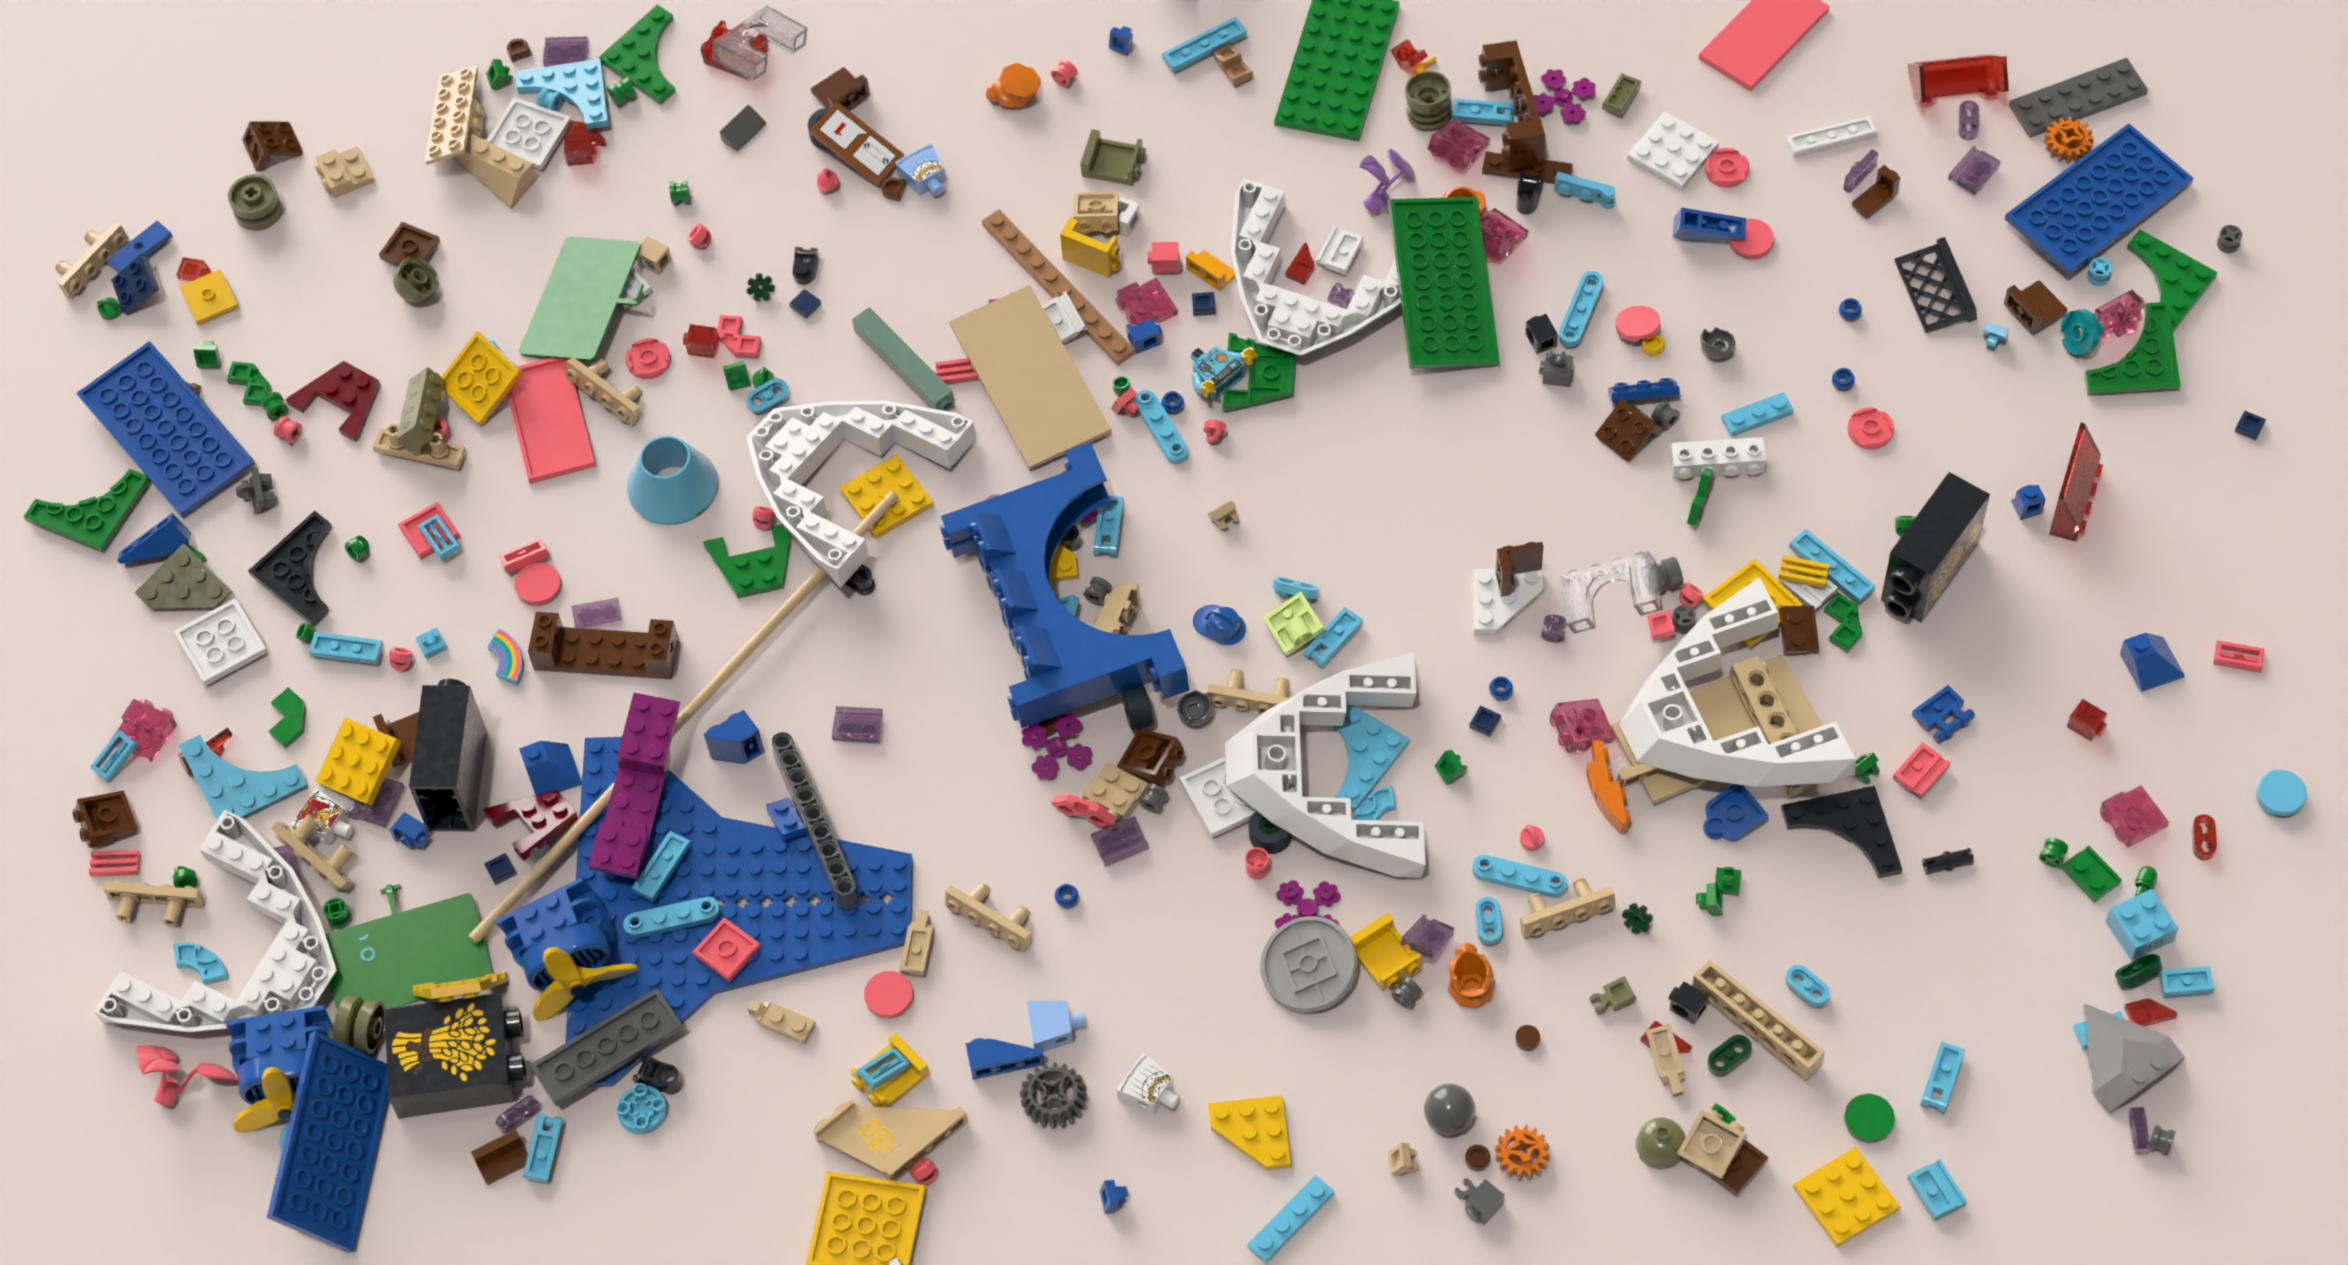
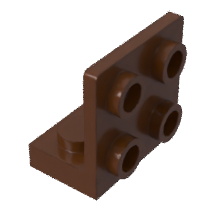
M842 67L810 89L811 93L826 108H830L838 101L846 109H850L870 96L868 79L863 74L855 78L845 67Z
M250 121L242 138L256 171H264L270 156H301L303 153L290 122Z
M2039 280L2024 290H2019L2015 285L2007 289L2004 305L2032 334L2065 315L2068 311L2066 306Z
M1621 398L1595 436L1625 460L1631 461L1651 433L1659 436L1664 428L1631 402Z
M1528 542L1518 546L1508 545L1497 549L1495 575L1501 597L1510 595V587L1514 586L1513 574L1542 569L1543 542Z
M419 712L390 723V720L385 722L382 714L373 716L378 731L402 741L391 763L393 768L413 759Z

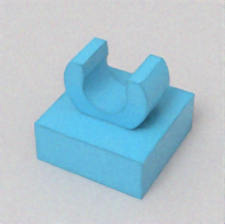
M1986 322L1984 328V336L1988 337L1986 347L1995 350L1998 341L2005 343L2009 329Z
M437 627L415 637L426 659L447 650Z

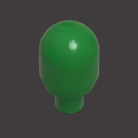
M2144 866L2139 870L2135 879V886L2137 887L2135 896L2154 888L2158 874L2153 867Z

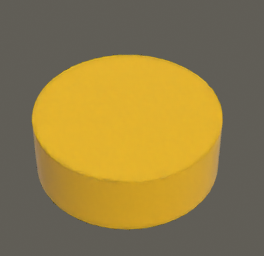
M1658 334L1649 340L1642 339L1641 349L1643 353L1651 357L1660 355L1664 350V339Z

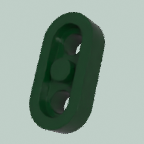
M2147 954L2118 969L2115 973L2118 985L2125 988H2134L2138 983L2147 978L2156 976L2163 968L2160 956Z
M1737 1034L1731 1036L1709 1054L1707 1061L1710 1072L1719 1076L1726 1075L1750 1056L1752 1048L1750 1040L1744 1035ZM1737 1047H1739V1048H1741L1743 1051H1742V1052H1736L1734 1049L1737 1048ZM1722 1062L1724 1066L1719 1067L1715 1063Z

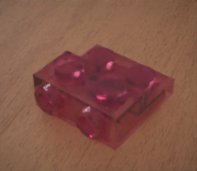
M1454 118L1431 135L1428 150L1433 156L1447 160L1452 167L1464 170L1475 162L1478 153L1489 146L1490 138Z
M1496 208L1480 217L1484 252L1489 258L1493 257L1500 261L1511 254L1513 247L1528 236L1529 230Z
M1157 277L1141 285L1134 282L1117 290L1116 304L1120 310L1125 311L1127 321L1131 326L1151 319L1155 323H1161L1178 315L1177 307Z
M2133 289L2095 309L2094 315L2098 322L2103 325V334L2100 338H2106L2112 332L2117 337H2120L2124 334L2132 333L2137 328L2138 322L2142 320L2141 309L2145 308V301Z
M142 698L140 701L132 700L121 716L123 723L118 730L123 731L139 744L132 754L152 762L177 724L170 710L164 707L158 710L154 708L150 701ZM123 739L118 743L116 747H119V745L123 742Z
M1598 698L1557 703L1550 713V724L1552 727L1557 728L1559 732L1558 742L1560 746H1565L1567 753L1588 751L1592 741L1602 740L1603 744L1612 743L1616 738Z
M2142 785L2127 793L2122 791L2102 802L2100 808L2102 819L2111 825L2117 839L2120 842L2123 841L2127 848L2163 830L2169 825L2167 818Z

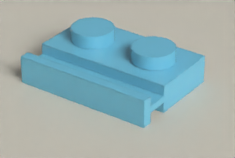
M1940 1159L1908 1175V1181L1933 1220L1956 1210L1960 1206L1966 1205V1198Z

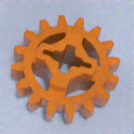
M2068 117L2067 121L2059 118V123L2053 121L2051 127H2047L2044 142H2046L2045 148L2051 149L2050 155L2058 154V160L2066 157L2067 162L2070 161V158L2078 161L2079 156L2084 157L2087 152L2091 151L2094 137L2091 136L2092 129L2086 130L2088 124H2079L2080 119L2073 122L2071 117Z
M1515 1125L1514 1132L1506 1129L1505 1137H1498L1499 1144L1495 1146V1152L1498 1153L1496 1154V1162H1501V1170L1508 1169L1509 1177L1516 1173L1519 1180L1522 1174H1525L1527 1179H1531L1532 1172L1539 1175L1540 1167H1547L1546 1160H1549L1550 1152H1548L1549 1143H1543L1545 1141L1544 1134L1537 1136V1128L1528 1131V1125H1525L1523 1130H1519V1127ZM1537 1158L1536 1161L1531 1164L1532 1159Z

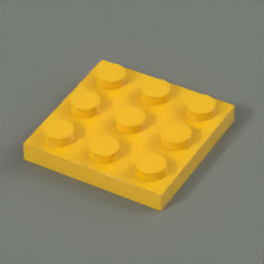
M476 331L441 378L444 379L443 390L478 424L483 425L522 376L523 372L481 332Z
M898 454L839 487L841 494L861 521L890 491L898 495L899 499L869 530L875 539L934 506L933 500Z
M1755 558L1704 596L1702 603L1712 611L1760 577L1778 611V627L1781 626L1779 608L1781 606H1803ZM1773 631L1743 640V642L1751 649Z
M345 717L315 782L372 806L402 741Z
M1856 1146L1793 1184V1189L1837 1248L1900 1210L1898 1202Z

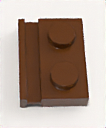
M1814 605L1805 607L1781 606L1779 608L1784 654L1819 652Z

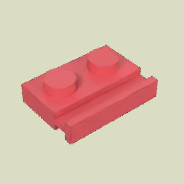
M1922 742L1893 774V780L1910 792L1918 794V797L1921 799L1949 768L1950 761L1943 759L1942 755Z

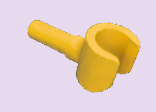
M1433 56L1422 64L1420 62L1415 63L1412 74L1415 75L1418 72L1426 71V68L1436 61V57Z

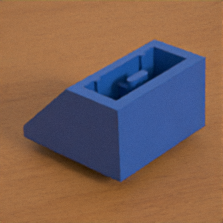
M745 710L730 715L726 721L710 727L704 733L708 752L712 760L745 765L765 753L759 729Z

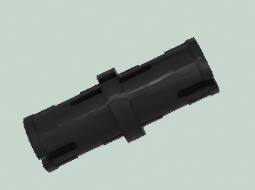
M1971 848L1951 853L1945 851L1942 855L1923 858L1922 865L1923 868H1926L1924 869L1926 874L1943 869L1949 871L1953 870L1955 866L1973 863L1974 857L1973 853L1970 854L1972 852Z

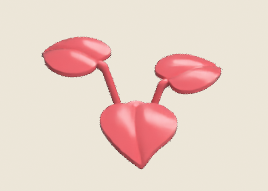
M156 1045L136 1046V1052L139 1054L138 1065L142 1075L162 1072L161 1081L159 1082L154 1099L158 1104L173 1106L177 1093L182 1094L184 1087L196 1073L209 1078L232 1081L239 1085L238 1078L224 1066L213 1063H199L198 1067H194L179 1086L177 1079L167 1077V1072L178 1071V1065L172 1062L177 1060V1055L174 1051Z

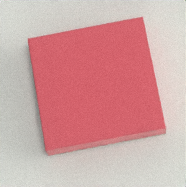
M438 502L398 524L399 529L420 560L435 553L418 528L419 524L438 514L456 540L461 538L459 532ZM434 522V527L447 545L451 544L439 525ZM427 526L425 529L428 531V533L433 538L438 547L442 549V545L439 543L437 538L434 536L432 531Z
M724 917L692 951V954L730 983L762 947L759 942Z

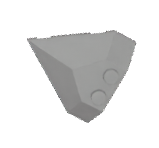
M2084 1004V1014H2086L2088 1027L2086 1033L2089 1062L2093 1076L2092 1092L2108 1113L2185 1057L2169 1036Z

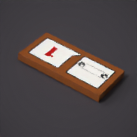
M838 101L830 107L809 132L810 135L876 187L896 167L895 162L905 156V154Z

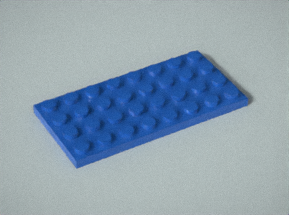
M2128 123L2006 213L2004 219L2065 273L2071 275L2192 184L2194 178Z
M150 341L76 393L79 399L182 518L256 465L253 458Z
M317 1031L310 1033L266 1218L347 1253L354 1251L388 1101L386 1063Z

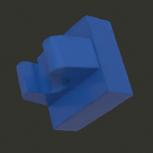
M1123 26L1121 29L1113 27L1110 30L1109 48L1128 55L1132 50V29Z
M1114 1179L1104 1180L1099 1191L1105 1214L1115 1213L1117 1206L1126 1203V1197H1129L1127 1186H1115Z

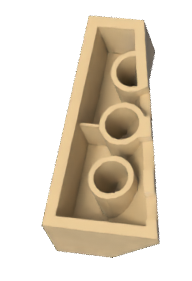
M468 132L465 153L453 157L471 175H475L480 183L491 189L496 197L501 198L510 209L515 206L537 179L531 162Z
M1130 582L1114 586L1111 594L1108 593L1104 599L1102 611L1097 612L1093 627L1109 633L1127 635L1141 608L1139 583Z

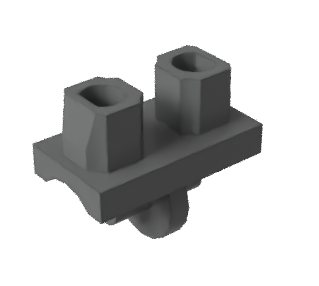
M258 467L251 468L252 477L249 478V484L247 480L241 481V485L236 488V495L239 498H243L245 502H250L252 497L254 514H261L262 508L274 507L275 494L274 492H262V489H271V474L259 473Z

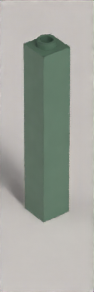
M870 307L852 319L854 332L929 408L947 411L955 403L953 391Z

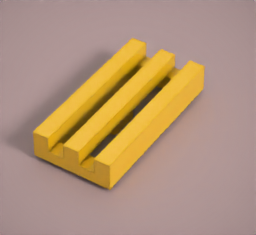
M1783 555L1778 579L1825 588L1830 564ZM1785 570L1799 573V575L1785 572ZM1808 575L1821 577L1822 579L1808 577Z

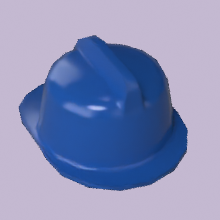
M1206 605L1198 609L1193 616V626L1197 632L1224 645H1233L1240 642L1246 633L1245 622L1230 607Z

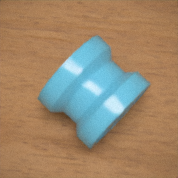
M543 88L537 97L536 105L558 112L562 104V94L558 92L552 93L550 89Z
M2105 258L2093 259L2089 264L2087 272L2088 281L2095 286H2103L2108 283L2112 271L2111 263Z

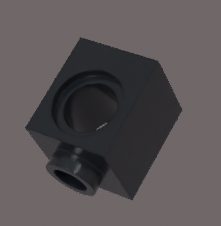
M1547 314L1534 316L1526 321L1525 335L1536 354L1557 347L1558 333Z
M1683 981L1679 988L1674 987L1669 995V1010L1695 1025L1708 1007L1709 996Z

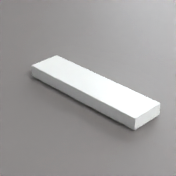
M1866 116L1786 136V143L1794 158L1877 137V131L1871 117Z

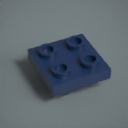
M140 254L111 279L122 313L127 315L134 312L159 290L149 259L143 254Z

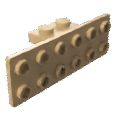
M477 66L466 67L460 71L444 74L439 77L424 160L427 165L465 153L468 132L481 137L485 109L474 96L479 71Z

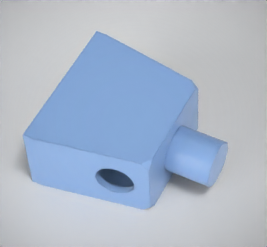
M1027 1001L1035 1049L1043 1050L1044 1052L1073 1042L1071 1029L1086 1027L1084 1012L1069 1014L1066 1001Z

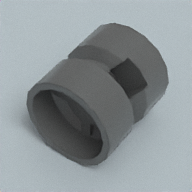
M1675 557L1661 560L1660 565L1651 563L1642 566L1643 580L1651 595L1664 591L1665 586L1673 589L1683 585L1682 571Z

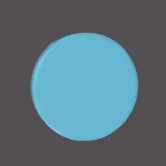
M2273 770L2266 773L2260 779L2256 795L2267 815L2289 816L2301 811L2307 797V790L2304 782L2296 774L2287 770Z
M638 1083L621 1096L616 1105V1111L621 1125L626 1130L635 1134H647L659 1128L664 1122L667 1115V1104L664 1096L656 1088Z

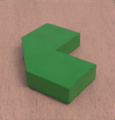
M232 361L227 377L228 384L247 386L243 397L244 405L262 407L261 400L270 394L272 389L269 382L262 376L254 363Z
M1705 468L1701 474L1697 494L1692 502L1687 524L1695 526L1701 517L1705 499H1707L1714 474L1712 469Z
M1838 592L1824 607V613L1841 623L1829 636V641L1846 653H1849L1862 638L1857 604Z
M289 687L271 701V705L284 718L268 731L285 749L303 734V715L305 713L304 701Z

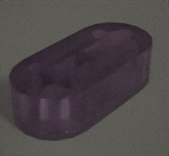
M1967 100L1962 102L1959 107L1958 134L1964 140H1973L1977 137L1979 130V106L1976 102ZM1967 110H1970L1971 116H1967ZM1967 124L1970 125L1971 131H1967Z
M529 1095L503 1112L496 1119L495 1124L503 1134H507L534 1117L540 1111L541 1104L533 1095Z
M2144 1107L2130 1108L2129 1124L2134 1153H2149L2150 1141Z

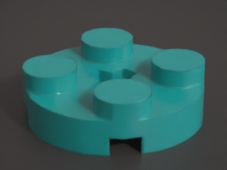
M2077 309L2068 312L2064 316L2061 323V332L2064 331L2065 338L2062 339L2064 347L2070 353L2076 355L2091 354L2095 350L2100 336L2103 334V325L2098 322L2096 316L2091 311ZM2079 328L2082 329V336H2080Z

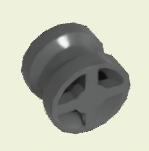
M2235 225L2222 227L2217 240L2219 250L2224 253L2236 252L2240 246L2242 231Z
M1663 401L1654 409L1651 418L1654 421H1659L1661 426L1667 430L1676 423L1680 416V411L1672 409L1670 403Z
M1092 577L1090 587L1086 588L1083 594L1089 602L1103 605L1105 596L1111 592L1112 586L1103 578Z
M1680 605L1674 609L1672 619L1675 631L1679 634H1687L1695 626L1696 612L1692 607Z
M1148 784L1145 789L1146 794L1140 797L1139 804L1149 812L1159 813L1162 809V802H1165L1168 798V793L1158 785Z
M1402 978L1399 982L1400 986L1392 991L1391 996L1399 1005L1410 1009L1414 1005V999L1422 994V989L1411 979Z
M2155 1125L2148 1149H2159L2163 1154L2168 1155L2175 1131L2171 1129L2166 1131L2161 1126Z

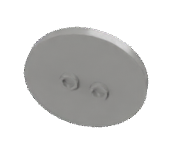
M1300 917L1279 927L1267 941L1261 956V977L1269 994L1280 1005L1301 1013L1318 1012L1333 1006L1348 993L1357 974L1358 957L1353 941L1338 924L1323 917Z

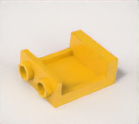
M1069 218L1060 233L1063 260L1110 278L1113 272L1117 271L1121 265L1118 237L1113 235L1109 243L1105 244L1080 234L1078 220Z
M1388 912L1350 936L1356 948L1359 963L1382 992L1387 988L1392 989L1396 987L1402 978L1407 975L1412 976L1421 969L1422 955L1420 953L1416 954L1394 927V919Z
M896 1032L888 1038L889 1045L867 1063L895 1047L910 1062L909 1069L873 1091L869 1089L868 1083L865 1085L862 1082V1077H857V1068L853 1067L851 1069L852 1084L857 1090L861 1091L863 1089L868 1094L867 1099L874 1107H892L930 1075L928 1065ZM894 1056V1057H892L891 1059L887 1060V1061L884 1062L883 1064L879 1065L878 1067H876V1068H874L873 1070H871L870 1072H868V1074L873 1073L874 1071H876L877 1069H879L880 1066L884 1065L885 1063H889L890 1061L894 1060L896 1057Z

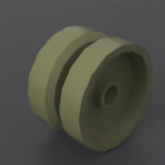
M258 174L246 175L236 180L230 187L228 201L233 210L234 217L241 227L252 231L265 230L279 220L282 213V204L277 195L275 185L269 178Z
M346 995L336 1013L333 1039L352 1048L355 1046V1049L360 1052L372 1054L377 1049L383 1035L385 1026L384 1003L372 999H367L364 1002L361 997Z

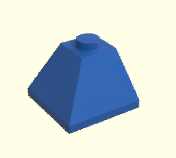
M2145 632L2123 641L2120 656L2140 692L2184 678L2185 675L2164 637Z
M541 740L519 748L535 795L552 790H557L560 793L582 785L568 744Z

